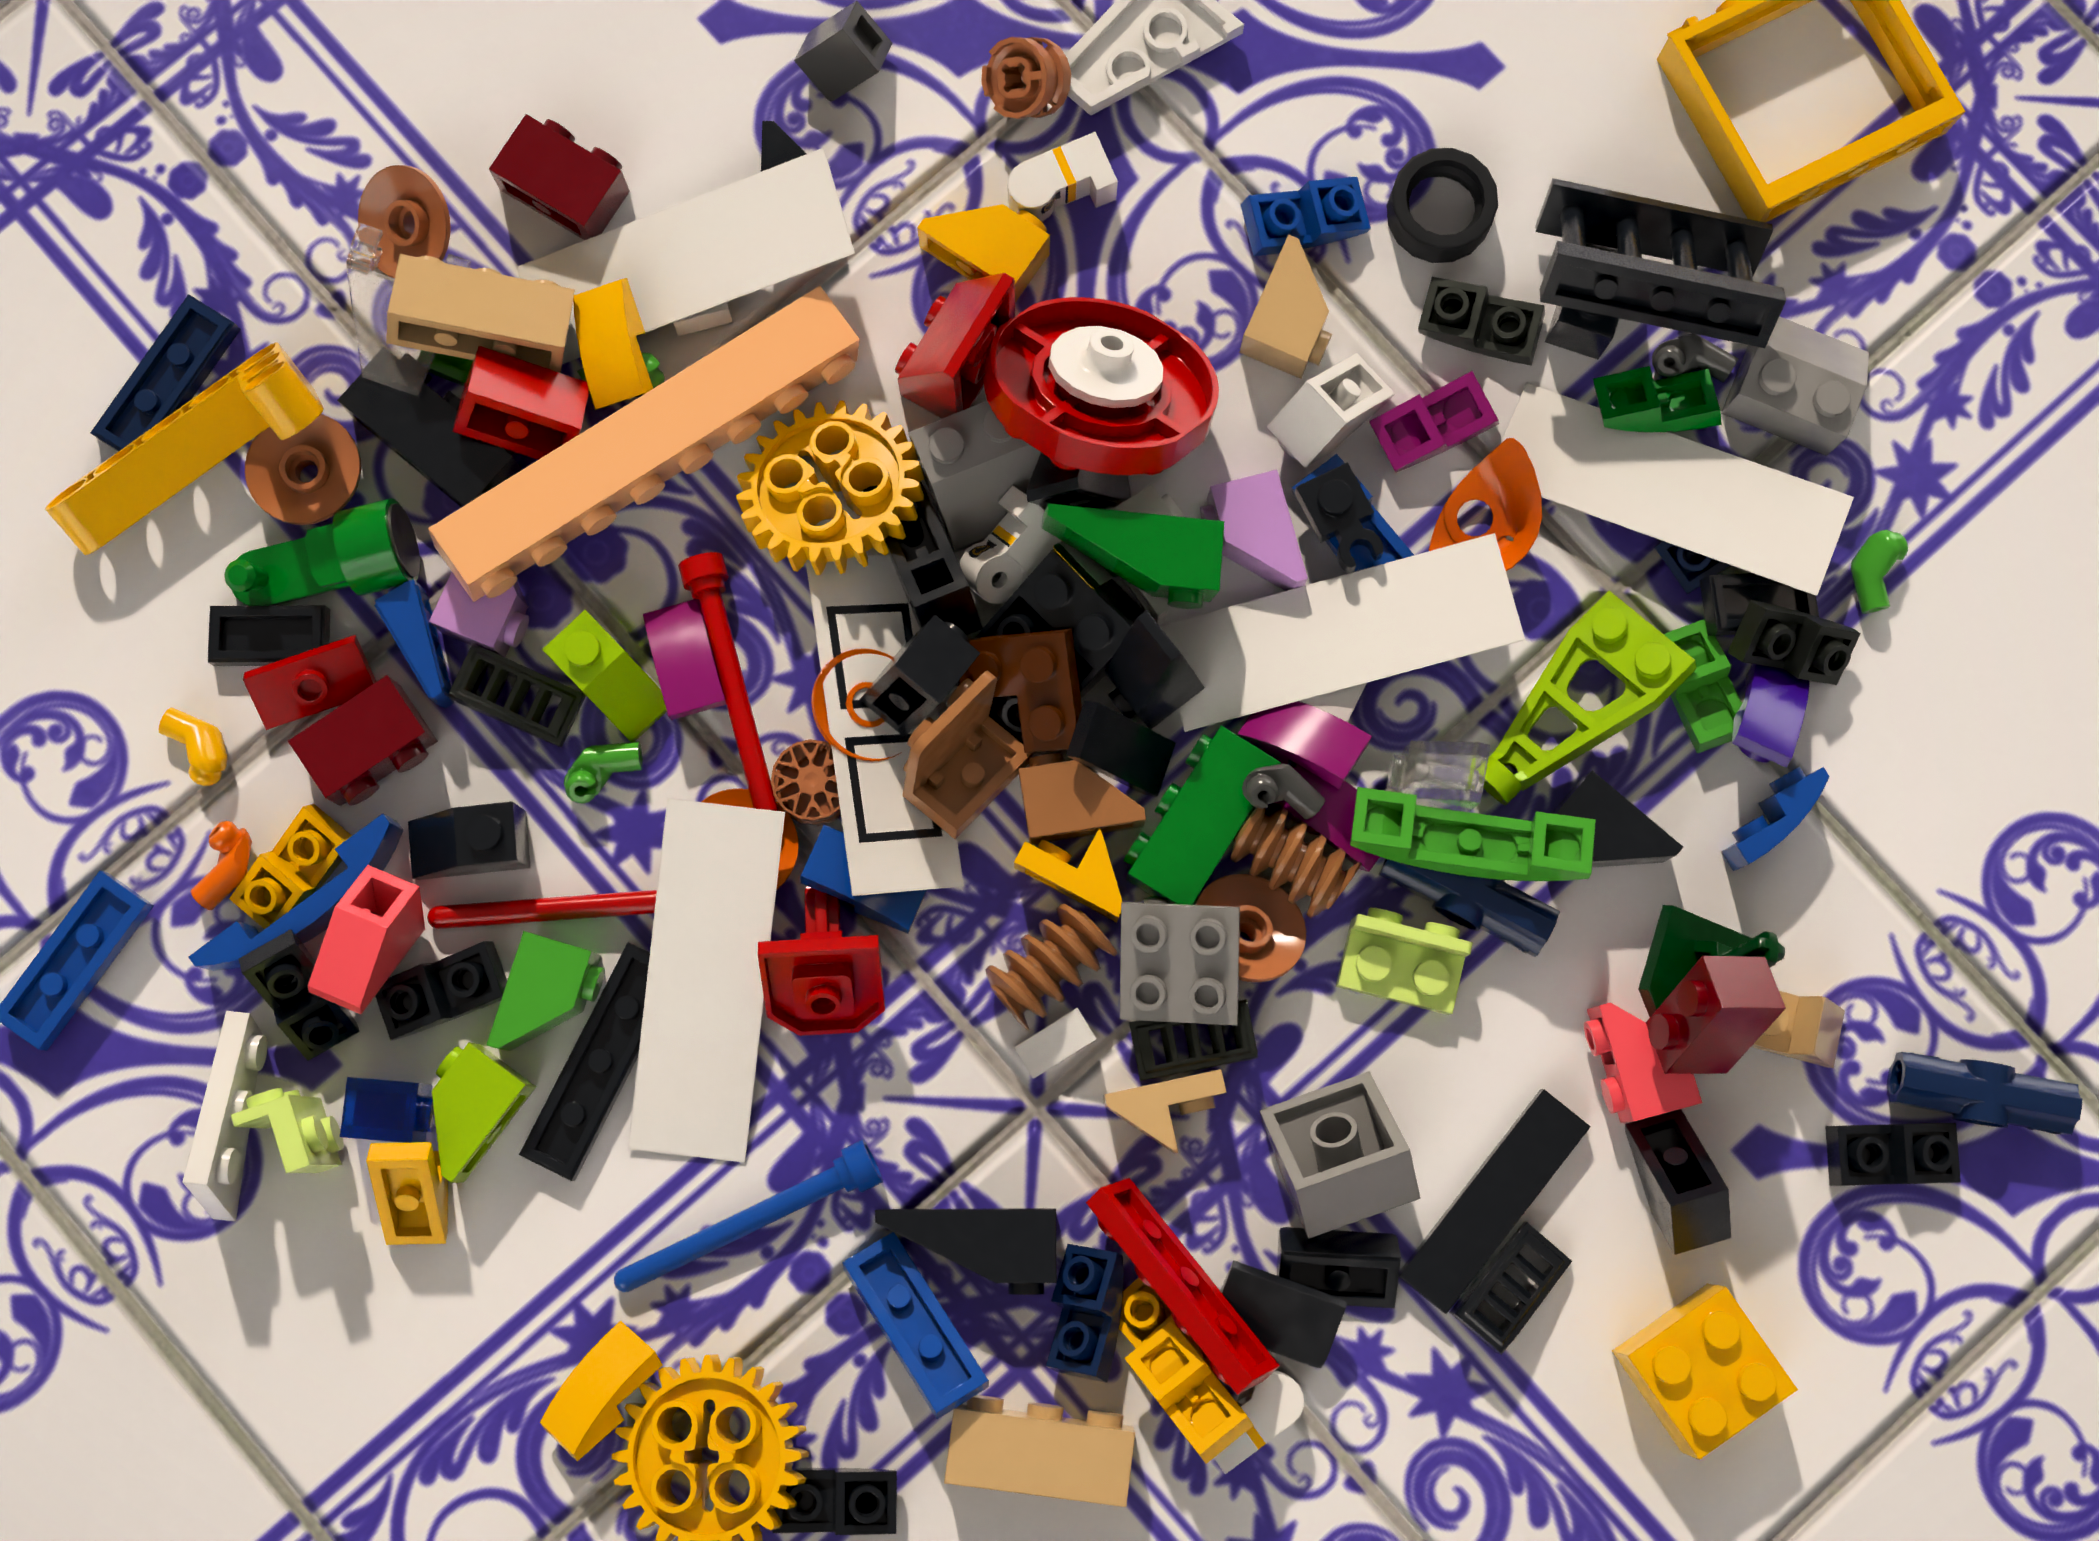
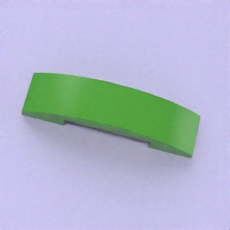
M1362 787L1357 788L1350 846L1362 851L1419 868L1487 879L1567 881L1589 879L1591 876L1596 819L1536 811L1533 821L1420 806L1416 805L1417 795Z

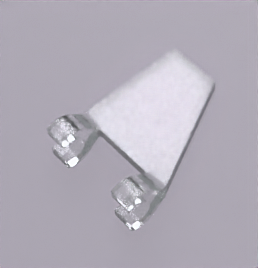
M360 223L351 243L346 261V270L362 377L418 396L436 353L386 343L387 311L395 278L374 272L382 255V248L378 247V244L382 238L383 231ZM448 254L444 262L470 268L471 261L452 254Z

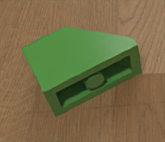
M523 931L487 1046L511 1051L582 1013L587 1000L594 1002L597 999L603 983L605 969L598 966L601 955L590 950Z

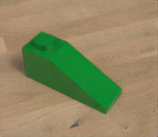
M1048 504L1042 517V529L1152 597L1168 598L1167 605L1181 609L1202 608L1203 602H1211L1220 591L1225 521Z

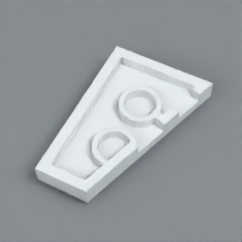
M1117 0L1065 54L1071 70L1070 91L1067 96L1091 116L1243 34L1244 23L1216 0Z
M226 1011L182 1181L209 1216L215 1220L236 1222L250 1128L234 1127L231 1115L248 1109L246 1099L255 1095L258 1071L263 1068L267 1056V1038L263 1035L250 1013Z

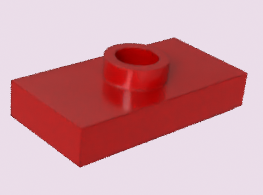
M356 635L244 672L243 676L244 684L266 730L342 705L376 682Z

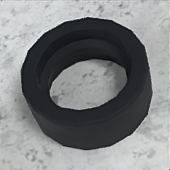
M1431 148L1413 156L1398 172L1387 202L1388 226L1396 242L1413 257L1430 263L1454 262L1472 254L1485 240L1498 209L1497 185L1488 168L1472 154L1455 148ZM1429 177H1445L1459 182L1470 192L1474 200L1475 213L1471 223L1463 231L1452 235H1439L1425 230L1413 219L1409 206L1412 190L1420 181Z

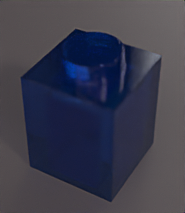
M347 1077L340 1137L403 1143L426 1142L427 1132L432 1133L436 1127L431 1096L432 1085Z

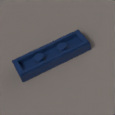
M188 294L90 433L116 451L123 449L194 397L241 329L228 318Z

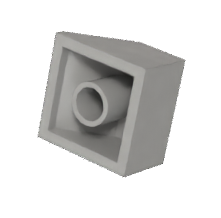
M1779 316L1765 348L1747 346L1721 414L1827 456L1848 437L1867 388L1869 352Z
M988 401L909 432L910 442L912 441L924 474V480L955 553L983 542L1008 512L998 502L1012 485L1026 494V489L1041 453L1025 441L1008 435L1004 430V426L993 413ZM1039 505L1042 509L1046 510V506Z
M1370 1071L1259 1110L1287 1192L1308 1239L1421 1199L1410 1149Z

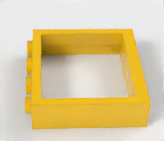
M1726 0L1716 9L1715 14L1701 21L1696 16L1687 18L1681 27L1667 33L1668 39L1657 57V61L1747 219L1766 223L1946 134L1966 112L1901 0L1850 1L1915 112L1769 184L1764 180L1695 58L1813 0Z

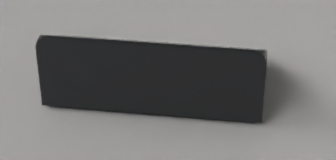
M1280 1228L1277 1276L1347 1301V1306L1395 1308L1401 1262L1396 1235L1331 1230L1308 1239L1304 1228Z
M1233 1260L1220 1291L1268 1351L1315 1368H1322L1345 1312L1347 1301Z

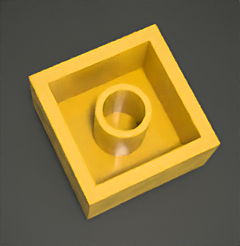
M1707 1283L1612 1350L1680 1451L1698 1460L1798 1390L1726 1286Z

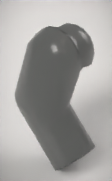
M1692 333L1661 343L1653 352L1652 365L1658 374L1667 378L1697 369L1704 370L1709 368L1710 375L1724 383L1739 358L1701 336Z
M1284 763L1252 770L1245 778L1242 786L1243 795L1254 807L1268 808L1270 803L1285 800L1304 819H1309L1317 814L1325 802V798L1296 770Z

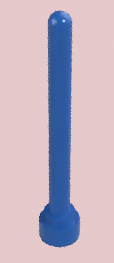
M864 1139L841 1149L842 1156L833 1160L834 1167L620 1269L614 1276L615 1287L621 1292H630L843 1188L847 1192L858 1188L862 1193L883 1183L881 1172L872 1152Z

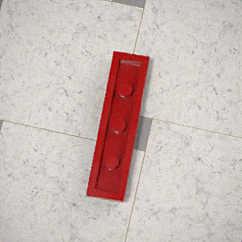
M1130 1177L1101 1187L1086 1202L1097 1216L1098 1225L1104 1234L1119 1244L1134 1263L1135 1272L1141 1281L1156 1291L1171 1310L1172 1318L1177 1327L1183 1333L1193 1338L1210 1360V1366L1215 1375L1222 1382L1230 1385L1237 1395L1263 1382L1280 1367Z

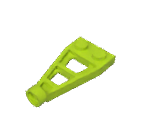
M1608 591L1568 630L1498 747L1473 772V776L1494 799L1503 805H1507L1521 790L1524 791L1656 710L1697 669L1696 660L1611 591ZM1590 660H1597L1626 685L1624 693L1619 698L1595 711L1584 710L1568 696V687L1580 666ZM1556 707L1577 725V729L1554 749L1542 750L1529 738V732L1548 708ZM1505 765L1514 766L1518 773L1513 775Z

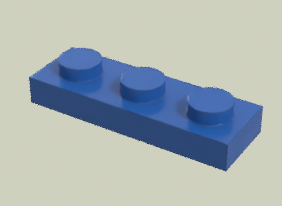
M100 870L1 1002L0 1023L38 1050L47 1051L154 905L109 873Z
M894 1232L842 1262L845 1273L936 1419L944 1416L989 1387V1380Z

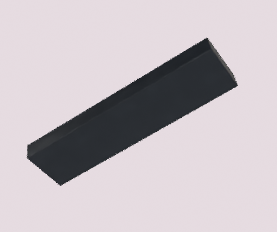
M629 942L626 944L519 1153L520 1156L570 1181L576 1180L639 1054L650 952Z
M1540 1089L1401 1268L1399 1278L1441 1312L1447 1314L1591 1126L1545 1089Z

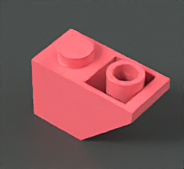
M367 865L334 907L308 983L309 993L361 1015L425 930L420 886Z
M1612 1003L1587 1009L1590 1021L1584 1022L1586 1040L1594 1056L1601 1055L1607 1078L1601 1079L1603 1098L1611 1114L1618 1113L1620 1123L1634 1122L1702 1103L1694 1074L1664 1073L1656 1049L1650 1042L1646 1022Z

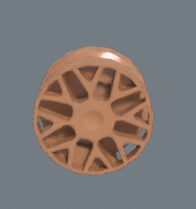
M1009 37L997 42L989 51L992 56L988 65L982 66L981 83L985 97L990 96L995 104L993 109L1002 116L1016 119L1027 117L1042 118L1054 114L1064 104L1070 91L1071 70L1068 58L1060 46L1045 38ZM1042 42L1048 45L1045 49L1043 47ZM1047 104L1052 106L1049 111H1047Z
M809 739L794 743L784 750L773 766L771 777L774 797L784 811L801 824L817 826L832 823L841 817L831 745L826 741Z

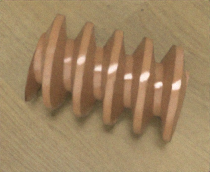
M1284 806L1269 816L1265 814L1266 808H1256L1233 841L1235 843L1230 859L1236 863L1251 853L1254 857L1249 873L1253 876H1257L1269 867L1273 869L1268 886L1272 890L1279 888L1288 881L1292 883L1287 900L1291 904L1296 903L1306 895L1310 896L1311 899L1306 914L1310 918H1313L1325 909L1329 910L1352 880L1362 863L1358 862L1343 871L1342 866L1346 852L1342 848L1324 857L1323 851L1327 838L1321 834L1310 842L1305 843L1303 840L1308 825L1303 820L1288 830L1284 828L1288 815V809Z
M1061 904L1056 908L1061 927L1047 919H1043L1039 923L1043 942L1029 934L1021 938L1026 957L1012 950H1007L1003 953L1008 969L1007 973L993 965L985 969L994 994L1012 1016L1028 1031L1029 1027L1024 1016L1026 1010L1041 1018L1048 1015L1041 997L1046 994L1060 1003L1065 1000L1059 983L1062 979L1077 987L1083 984L1077 968L1078 965L1083 964L1097 972L1101 969L1095 954L1098 948L1114 957L1118 954L1108 938L1081 910L1077 911L1066 904Z

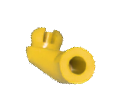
M171 707L166 710L159 724V733L186 745L188 762L191 764L188 773L195 783L203 786L216 784L221 779V771L227 767L228 759L222 733L214 725Z

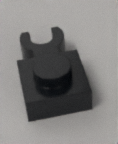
M1348 462L1296 486L1295 495L1320 543L1336 536L1339 542L1337 551L1338 563L1346 573L1349 574L1355 571L1356 563L1350 554V549L1356 545L1367 547L1374 561L1381 559L1383 554L1381 539L1375 532L1362 526V523L1373 518L1374 511Z

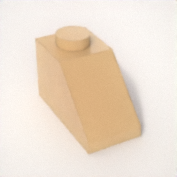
M1291 235L1287 236L1243 335L1239 353L1301 379L1308 362L1319 366L1332 334L1323 330L1329 310L1298 238Z

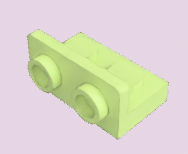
M1369 908L1367 916L1357 914L1351 919L1335 987L1446 1015L1453 1014L1465 957L1471 954L1473 942L1459 939V929L1440 923L1426 922L1424 930L1402 925L1403 915L1379 908Z

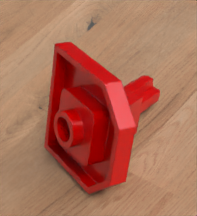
M807 886L804 891L805 933H800V939L758 942V961L767 1018L799 1036L858 1033L885 1011V992L879 936L843 937L842 931H840V899Z

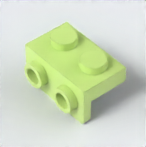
M276 1088L247 1098L248 1109L231 1115L234 1127L273 1129L286 1173H320L342 1165L338 1151L344 1147L341 1130L333 1116H326L321 1098L300 1096L299 1090L283 1093L282 1088Z

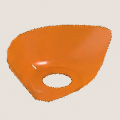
M1514 438L1504 440L1458 484L1437 519L1429 551L1495 533L1506 571L1512 569L1527 555L1538 537L1542 521V499L1534 466L1520 442ZM1470 500L1483 501L1492 511L1493 521L1491 527L1480 536L1465 534L1457 523L1459 509ZM1505 536L1513 537L1514 541L1507 540Z

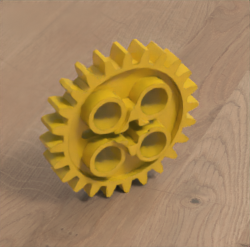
M840 400L834 414H826L822 403L817 402L814 409V417L806 418L797 408L793 410L795 424L790 427L778 420L773 422L777 433L774 439L761 435L757 436L756 440L762 454H745L744 460L750 472H743L737 475L743 492L737 494L736 499L743 512L741 517L748 533L752 532L751 534L760 550L768 548L774 562L778 563L787 556L793 571L798 572L806 561L810 560L815 574L821 575L827 562L834 561L839 573L843 574L846 571L848 558L855 557L863 567L868 566L866 551L874 548L886 556L889 551L884 539L888 535L902 540L906 537L900 520H917L918 515L913 502L924 499L920 481L924 479V474L912 441L908 442L904 428L901 425L891 427L887 413L882 412L872 419L867 404H862L853 415H850L845 401ZM844 449L838 454L830 455L832 452ZM809 456L818 466L819 471L828 484L825 482L819 483L813 467L801 457ZM798 482L795 486L791 488H785V486L791 483ZM870 486H878L877 488L871 491L862 492L864 489ZM833 490L836 492L842 491L847 506L859 515L860 518H851L843 509L839 498ZM825 519H832L829 523L825 525L816 526L819 522Z
M718 1354L705 1355L701 1369L694 1357L684 1358L680 1360V1375L672 1367H664L658 1370L662 1388L652 1382L642 1383L639 1386L646 1403H628L625 1405L624 1409L635 1422L633 1426L617 1427L615 1433L629 1441L628 1449L612 1453L611 1458L618 1462L627 1463L628 1472L614 1479V1484L632 1486L634 1493L625 1500L622 1506L624 1509L638 1506L644 1509V1513L636 1526L639 1530L658 1524L660 1527L656 1535V1541H671L676 1536H678L677 1541H741L740 1536L744 1541H763L759 1524L769 1530L780 1528L782 1522L774 1510L775 1507L786 1510L794 1508L797 1502L786 1491L787 1486L803 1484L806 1481V1477L792 1470L794 1461L809 1457V1452L804 1449L794 1448L792 1439L800 1436L807 1430L804 1425H788L786 1418L794 1412L798 1405L796 1402L778 1405L775 1400L783 1387L780 1381L772 1382L764 1387L760 1386L764 1375L763 1367H752L742 1376L743 1361L740 1357L729 1358L723 1370ZM709 1400L715 1403V1411L712 1415H710L707 1409V1402ZM738 1407L747 1413L751 1424L750 1431L744 1440L736 1438L730 1430L731 1414ZM679 1408L685 1410L691 1418V1432L685 1440L678 1438L672 1428L673 1415ZM708 1447L710 1450L718 1451V1462L712 1464V1461L703 1460L702 1449ZM678 1470L687 1476L691 1486L690 1495L684 1503L677 1500L671 1490L672 1477ZM736 1470L742 1472L749 1481V1496L744 1503L735 1500L729 1491V1480ZM709 1494L710 1499L714 1503L712 1511H708L705 1506V1500Z

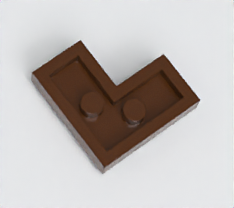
M1072 629L969 638L970 644L980 654L960 678V684L967 678L975 682L985 671H989L997 678L993 697L1017 695L1024 753L1068 750L1082 710Z

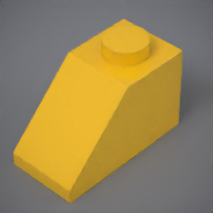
M1003 204L924 218L917 227L920 248L967 279L972 280L1000 273H1006L1013 277L1015 280V303L1050 255V235L1046 233V226L1033 214L1025 210H1019L1016 213Z

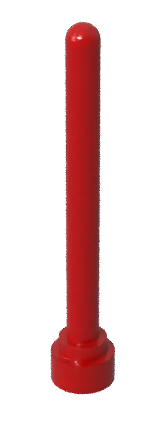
M718 552L697 554L684 559L678 565L683 587L685 590L691 591L693 599H698L700 602L753 808L778 811L721 595L726 590L724 582L729 578L723 554Z
M657 890L442 905L430 909L427 920L430 926L435 929L652 914L655 911Z

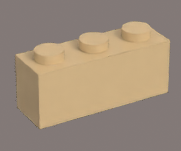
M400 254L387 311L386 343L474 360L478 346H482L561 373L575 289L561 287L549 280L531 281L502 275L500 272L490 268L472 269L448 264L431 256L413 257Z
M982 1395L972 1397L967 1401V1405L961 1404L953 1410L944 1479L945 1484L1120 1507L1127 1506L1135 1430L1133 1426L1123 1425L1124 1415L1088 1410L1087 1420L1063 1417L1064 1407L1044 1403H1028L1027 1413L1003 1410L1004 1399Z

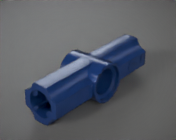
M1385 859L1378 874L1433 903L1432 908L1445 918L1474 931L1482 929L1533 957L1538 956L1548 941L1560 914L1559 910L1507 884L1505 880L1444 873Z
M1899 1052L1896 1053L1893 1064L1889 1068L1887 1079L1889 1102L1952 1114V1119L1972 1124L2007 1128L2009 1124L2051 1134L2072 1135L2074 1127L2081 1116L2083 1099L2080 1097L2078 1084L2015 1073L2014 1067L1999 1063L1961 1059L1959 1062H1954L1934 1056Z

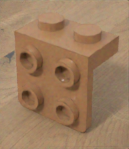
M985 671L975 682L970 678L965 679L949 697L946 704L949 708L936 721L931 717L922 721L913 731L907 742V745L911 748L909 758L903 767L906 776L902 796L954 839L1019 774V768H1025L1029 764V759L1032 758L1033 752L1024 753V745L989 717L997 678L989 671Z

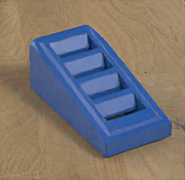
M415 579L409 580L374 600L376 602L374 606L429 699L445 709L454 704V700L449 696L451 684L437 629L429 622L433 614L428 595Z

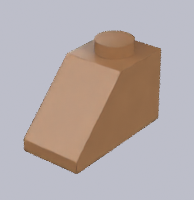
M1061 753L1032 757L1029 759V767L1019 768V781L1029 843L1032 845L1039 844L1041 840L1052 842L1096 835L1099 828L1103 834L1141 828L1145 825L1146 815L1144 807L1085 765L1075 760L1064 761L1063 754Z

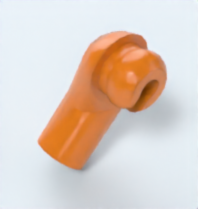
M222 821L211 831L209 845L214 850L220 852L217 865L191 889V895L195 901L207 910H213L240 884L247 874L252 840L245 828L238 829L231 821Z

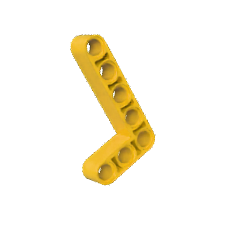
M275 342L251 356L56 496L46 506L45 510L84 555L91 554L268 427L274 431L280 440H285L311 424L323 412V405L309 381L279 343Z

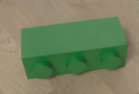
M1222 725L1213 739L1205 734L1201 735L1185 761L1187 765L1194 768L1182 788L1173 782L1171 783L1154 810L1155 813L1163 817L1152 836L1141 831L1123 860L1132 866L1126 880L1153 897L1167 899V904L1193 905L1254 807L1243 795L1242 786L1245 778L1256 768L1281 763Z

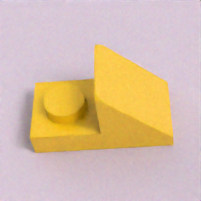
M1100 828L1078 868L1068 864L1072 855L1048 841L1041 840L1037 847L1026 841L1024 842L1014 861L1015 869L1117 923L1121 915L1122 898Z
M432 1142L371 1143L366 1162L386 1245L446 1244L448 1235V1180L441 1175L439 1151H433Z

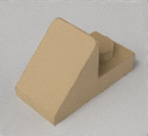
M1779 991L1786 1009L1751 1047L1819 1066L1834 1068L1845 1010L1826 997L1797 996Z
M1219 1069L1104 1094L1103 1099L1105 1108L1171 1152L1178 1153L1168 1106L1178 1104L1181 1115L1216 1108L1213 1096L1227 1092L1222 1070Z

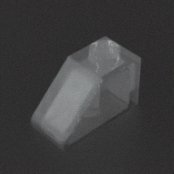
M1411 740L1403 749L1402 755L1393 754L1388 773L1387 788L1394 789L1399 793L1417 795L1416 805L1470 812L1481 803L1491 745L1479 742Z

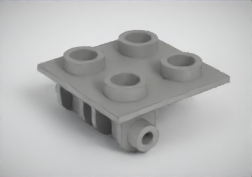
M1161 897L1144 898V903L1121 902L1120 1019L1237 1026L1240 907L1167 904V899Z

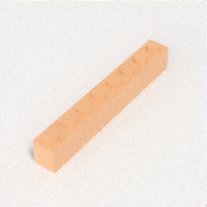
M818 286L429 527L428 530L434 547L473 602L484 595H487L488 598L497 597L516 583L518 579L516 575L535 563L539 567L552 563L567 550V543L584 532L590 536L607 528L616 519L617 515L615 513L635 501L637 505H641L656 497L664 489V482L681 471H684L685 474H691L701 469L712 459L713 451L730 440L733 444L747 440L759 430L761 421L779 410L781 414H786L796 409L807 399L808 391L822 382L826 381L830 385L842 380L855 367L860 339L822 287Z

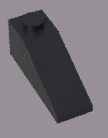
M920 481L924 499L913 502L918 518L916 521L900 520L906 535L903 540L889 535L884 539L889 551L888 554L919 628L921 629L936 615L943 622H950L959 627L966 635L981 630L983 627L969 584L925 488ZM870 486L864 489L863 492L871 491L878 486Z
M1056 1208L875 1210V1223L995 1283H1008V1294H1044V1283H1057Z

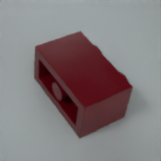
M525 114L489 168L497 186L502 192L583 240L602 234L630 192L621 171V163L600 148L594 147L590 152L574 143L575 137L559 123L547 119L542 124Z
M386 675L288 740V742L324 797L339 806L345 803L352 806L371 797L380 787L377 782L396 769L399 773H402L424 761L429 755L426 749L438 742V740L401 685Z
M1702 956L1648 1019L1646 1024L1649 1030L1650 1042L1656 1049L1665 1074H1727L1781 1015L1786 1007L1765 957Z

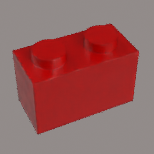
M478 346L464 384L452 432L539 460L579 435L589 394L588 384L586 381Z

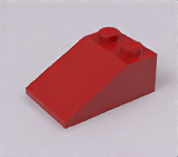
M1000 273L955 284L947 299L940 295L934 301L924 321V325L928 327V330L918 346L911 342L905 348L897 362L895 373L899 374L897 379L901 396L941 419L972 407L984 387L985 369L993 337L999 326L1015 316V280L1013 277L1006 273Z

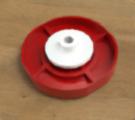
M1069 297L1038 302L999 326L991 342L984 376V389L987 401L1008 435L1025 441L1049 457L1051 462L1061 469H1081L1111 475H1156L1164 469L1172 467L1205 441L1219 398V385L1215 370L1208 357L1192 339L1147 311L1127 304L1097 298Z

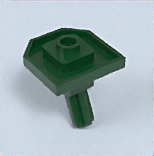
M1663 905L1638 990L1648 1015L1651 1017L1702 956L1765 957L1770 968L1778 961L1784 959L1785 947L1778 943L1777 935L1773 932L1765 931L1751 938L1676 906Z

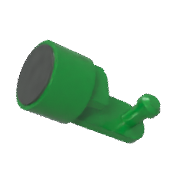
M390 498L337 511L333 518V524L308 529L304 538L245 552L227 566L224 577L226 584L231 588L235 597L248 606L278 605L351 587L357 595L363 596L398 587L412 579L417 581L420 570V555L415 532L408 515L397 500Z

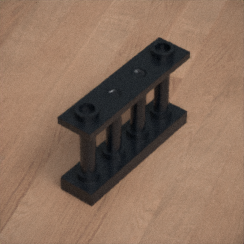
M1552 178L1535 229L1538 233L1562 237V241H1557L1539 289L1540 302L1761 348L1766 347L1786 303L1783 287L1753 281L1755 271L1772 235V224ZM1586 243L1615 248L1618 250V253L1586 247ZM1642 254L1673 260V265L1643 259ZM1697 266L1728 272V276L1698 270Z

